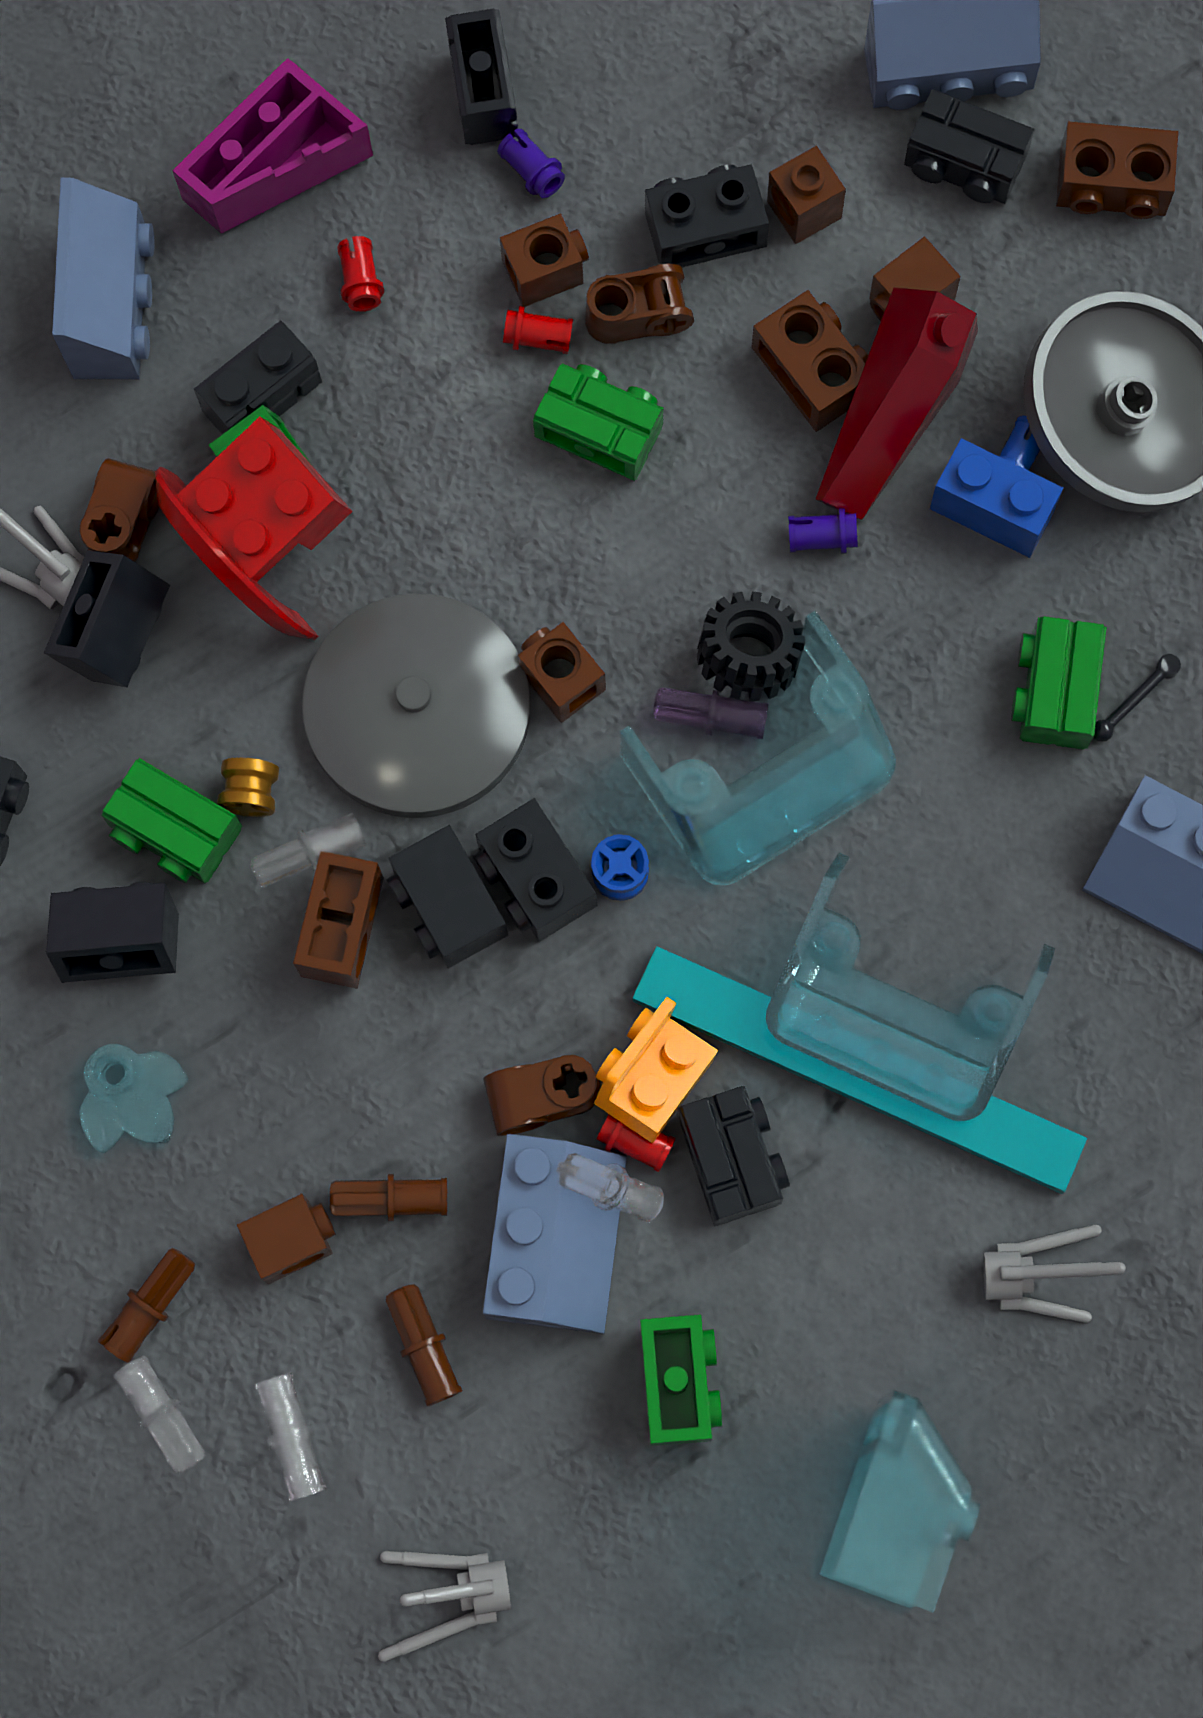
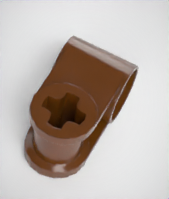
M660 264L645 270L606 275L596 279L590 285L586 298L585 326L588 333L599 342L615 344L621 341L649 336H669L687 330L693 325L694 316L692 310L685 306L681 283L685 279L682 267L677 264ZM605 304H614L619 306L623 312L615 316H608L601 313L598 308Z
M110 458L105 459L98 471L92 497L80 524L81 538L88 550L120 554L136 562L150 522L159 509L155 471Z
M563 1055L535 1064L513 1066L495 1071L483 1078L497 1136L527 1132L553 1121L583 1114L595 1106L594 1102L601 1088L600 1081L596 1078L592 1065L584 1058L576 1055ZM570 1072H575L580 1080H587V1083L579 1086L580 1096L576 1098H569L565 1090H558L559 1087L566 1084L565 1075Z

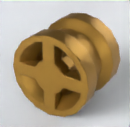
M240 757L223 760L221 774L226 779L225 790L218 795L217 804L235 815L265 817L274 814L276 802L271 796V787L278 780L279 767L271 762L254 758Z

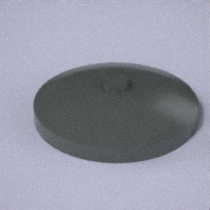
M1116 291L1096 294L1080 300L1062 312L1037 339L1027 362L1023 390L1024 405L1031 432L1039 449L1052 468L1064 481L1089 499L1102 505L1128 512H1155L1168 509L1183 503L1203 490V328L1177 307L1161 299L1136 292Z
M396 595L370 603L355 611L339 623L324 639L313 657L304 683L302 699L303 722L307 738L318 763L329 779L351 799L384 814L405 818H425L451 813L474 803L489 793L511 770L527 736L530 721V693L526 673L519 666V654L504 631L485 614L468 604L440 595Z

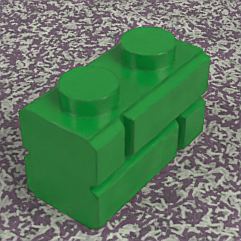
M562 363L559 365L549 385L548 392L545 393L534 414V437L628 479L637 480L648 458V454L662 430L663 407L658 406V400L644 389L630 386L627 391L608 384L607 377L589 365L579 364L574 369Z
M1043 616L1038 617L1032 634H1022L1018 667L1028 668L1026 688L1016 687L1011 713V721L1021 722L1019 739L1024 742L1046 745L1055 744L1060 747L1082 750L1088 749L1095 733L1107 627L1103 624L1082 621L1071 622L1067 619Z
M140 758L134 762L122 780L120 788L116 789L101 815L109 827L113 828L109 834L113 841L137 855L142 847L161 857L157 866L183 883H187L191 876L203 883L208 882L221 863L224 854L229 851L240 834L242 828L235 814Z

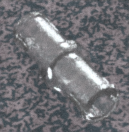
M292 1372L255 1384L271 1433V1437L266 1438L269 1450L274 1448L276 1450L289 1493V1501L327 1489L326 1484L323 1483L310 1439L311 1436L315 1435L312 1423L308 1425L305 1423L294 1386Z

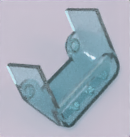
M816 610L805 617L803 636H805L804 649L821 672L811 687L810 705L823 727L727 787L716 770L701 760H684L661 773L632 728L628 726L620 731L622 759L703 879L712 884L729 885L739 881L883 790L893 777L896 765L895 754L867 685Z
M839 852L822 880L768 1005L766 1022L769 1031L778 1041L946 1118L955 1121H967L977 1117L986 1108L1045 982L1055 948L1044 944L1021 995L1002 986L985 985L974 990L969 995L959 1016L852 968L861 948L859 930L849 918L828 909L850 858Z
M893 1389L879 1399L819 1575L911 1609L913 1606L934 1613L957 1539L969 1540L977 1520L980 1503L970 1500L972 1486L919 1398Z

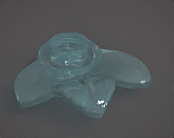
M108 1044L95 1050L85 1065L84 1079L89 1093L84 1099L79 1112L82 1128L91 1145L99 1152L106 1153L118 1142L125 1131L132 1137L147 1143H168L174 1130L175 1118L172 1105L167 1096L177 1092L189 1080L181 1065L165 1053L155 1051L137 1055L132 1049L121 1044ZM115 1064L122 1065L125 1069L122 1081L117 1084L107 1083L105 1079L107 1069Z

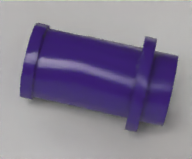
M522 128L514 130V135L517 137L518 142L510 133L506 135L498 146V155L506 160L526 181L525 188L531 195H539L541 198L553 195L561 187L565 179V175L561 171L562 163L556 158H548Z
M845 508L839 509V514L788 516L790 553L802 550L841 548V554H847V548L858 547L856 513L845 514Z

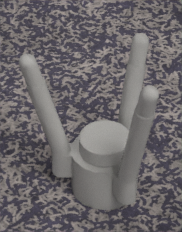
M36 506L34 514L64 554H61L58 550L49 552L0 508V525L41 561L35 571V576L41 580L40 585L0 567V581L36 597L51 610L58 603L64 606L84 556L75 549L42 506Z
M1098 1225L1076 1228L1020 1243L997 1244V1252H983L985 1299L1000 1300V1310H1024L1088 1323L1092 1319V1315L1088 1311L1024 1297L1022 1293H1034V1279L1123 1274L1126 1266L1122 1262L1033 1265L1032 1257H1021L1099 1236L1102 1230Z
M383 1551L380 1555V1560L383 1563L469 1571L457 1574L458 1585L403 1594L400 1597L401 1605L412 1606L460 1599L462 1611L474 1609L473 1612L382 1649L378 1653V1658L382 1662L405 1655L473 1626L497 1622L496 1612L511 1610L505 1561L489 1562L488 1553L457 1556Z

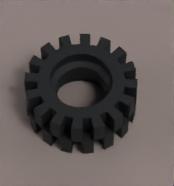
M752 591L750 601H745L743 592L733 593L731 603L723 597L717 601L715 609L710 608L706 614L697 648L698 665H703L701 674L705 680L716 676L713 685L714 689L721 693L726 686L732 688L730 698L740 700L743 691L749 692V702L760 701L762 691H764L768 699H771L778 695L779 688L785 691L796 676L805 646V636H802L804 626L801 620L793 622L795 611L790 606H787L782 611L778 610L781 600L774 596H771L767 604L760 602L761 592ZM737 637H752L765 643L772 653L765 656H750L734 648L730 640Z

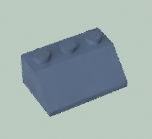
M871 0L864 52L873 108L888 106L895 110L908 109L920 102H926L932 89L962 101H966L972 96L988 94L1012 97L1026 90L1034 89L1041 63L1039 0Z
M61 178L52 336L74 379H140V359H148L150 353L148 326H142L143 308H150L152 304L150 274H144L145 257H153L154 255L152 223H145L137 202L74 178Z
M1145 775L1133 793L1082 891L1202 954L1203 805Z
M507 1134L483 1315L486 1319L598 1334L605 1333L627 1156L569 1141Z

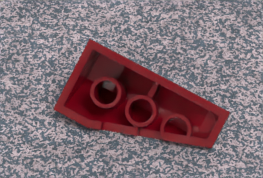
M893 287L815 500L838 511L841 508H845V514L856 513V519L862 520L958 385L978 333L977 313L938 291Z

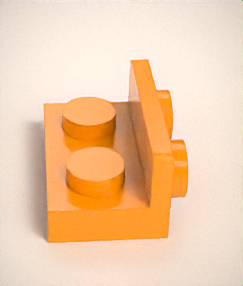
M669 997L664 999L655 1012L648 1008L641 1012L627 1034L632 1043L624 1053L616 1048L613 1049L596 1074V1078L603 1082L594 1104L652 1144L675 1114L677 1108L681 1106L712 1064L718 1053L717 1049L670 1018L677 1003Z

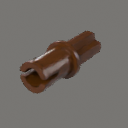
M388 1174V1180L334 1181L330 1186L331 1214L334 1216H388V1221H394V1215L441 1214V1216H447V1178L439 1180H394V1174Z
M172 1248L168 1250L137 1292L133 1289L128 1291L127 1296L130 1299L114 1322L110 1324L104 1334L98 1339V1342L122 1361L130 1363L151 1330L155 1328L160 1320L165 1322L169 1316L164 1310L194 1271V1262L177 1249Z
M415 1284L406 1285L386 1296V1303L405 1347L400 1352L402 1358L409 1357L425 1396L426 1405H434L461 1393L463 1390L458 1385L441 1343L446 1340L444 1333L437 1334L419 1288Z

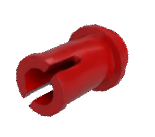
M354 236L352 240L355 251H350L349 241L346 238L337 246L345 283L340 290L342 300L348 303V307L353 311L364 312L375 309L380 305L381 297L385 291L383 283L376 277L372 241L367 237Z
M519 306L518 311L507 310L503 343L513 344V350H519V345L568 354L573 319L524 313L525 307Z
M608 1114L596 1140L606 1144L605 1151L610 1152L611 1148H614L654 1168L653 1170L657 1172L661 1170L676 1139L660 1133L652 1144L610 1114Z

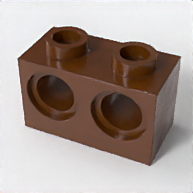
M1068 121L1060 147L1056 207H1067L1080 214H1095L1100 211L1123 212L1135 219H1149L1156 215L1165 216L1175 192L1179 131ZM1091 167L1097 170L1100 175L1089 177L1082 174L1078 168ZM1137 171L1146 172L1155 181L1145 182L1139 180L1133 173Z
M807 290L753 326L752 349L815 432H818L848 411L868 354L860 345H850L840 332L842 326L834 310L826 302L819 304L810 291ZM800 330L809 333L814 339L805 344H798L791 341L787 335L793 331ZM826 373H837L843 376L847 382L841 386L832 387L824 384L819 377Z
M320 851L293 962L301 977L358 989L384 880L378 862Z

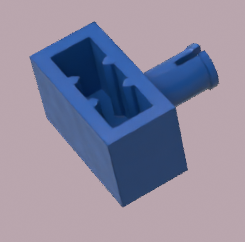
M1023 415L1016 419L1015 426L998 456L962 438L960 439L935 486L930 510L1030 558L1055 512L1063 487L1029 471L1040 449L1033 434H1031L1028 440H1025L1030 428L1027 416Z

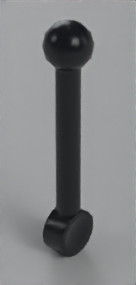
M1173 654L1163 655L1157 663V670L1106 720L1096 721L1094 739L1103 742L1109 740L1113 736V728L1164 678L1170 679L1175 677L1181 668L1178 657Z

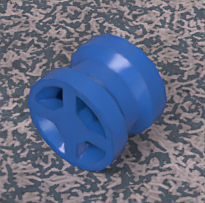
M620 834L607 837L601 841L592 853L591 869L594 885L602 895L611 900H628L642 892L648 882L649 859L643 845L631 836ZM616 875H619V876L626 875V876L629 877V879L626 878V877H622V878L616 877V878L613 880V878H614Z

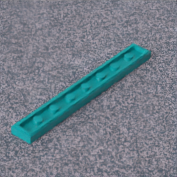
M656 946L632 998V1002L655 1012L664 999L669 997L677 1003L670 1017L672 1020L1060 1194L1066 1191L1088 1139Z

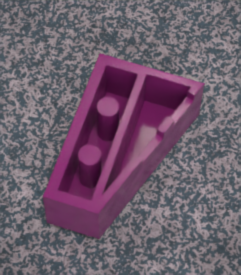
M287 58L172 171L182 200L222 234L372 157L373 151L367 124Z

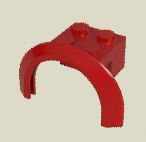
M259 416L187 486L176 474L163 467H159L155 471L158 504L173 528L200 560L238 599L271 627L289 636L316 640L319 636L298 612L283 605L257 582L298 543L310 550L315 548L353 511L283 432Z

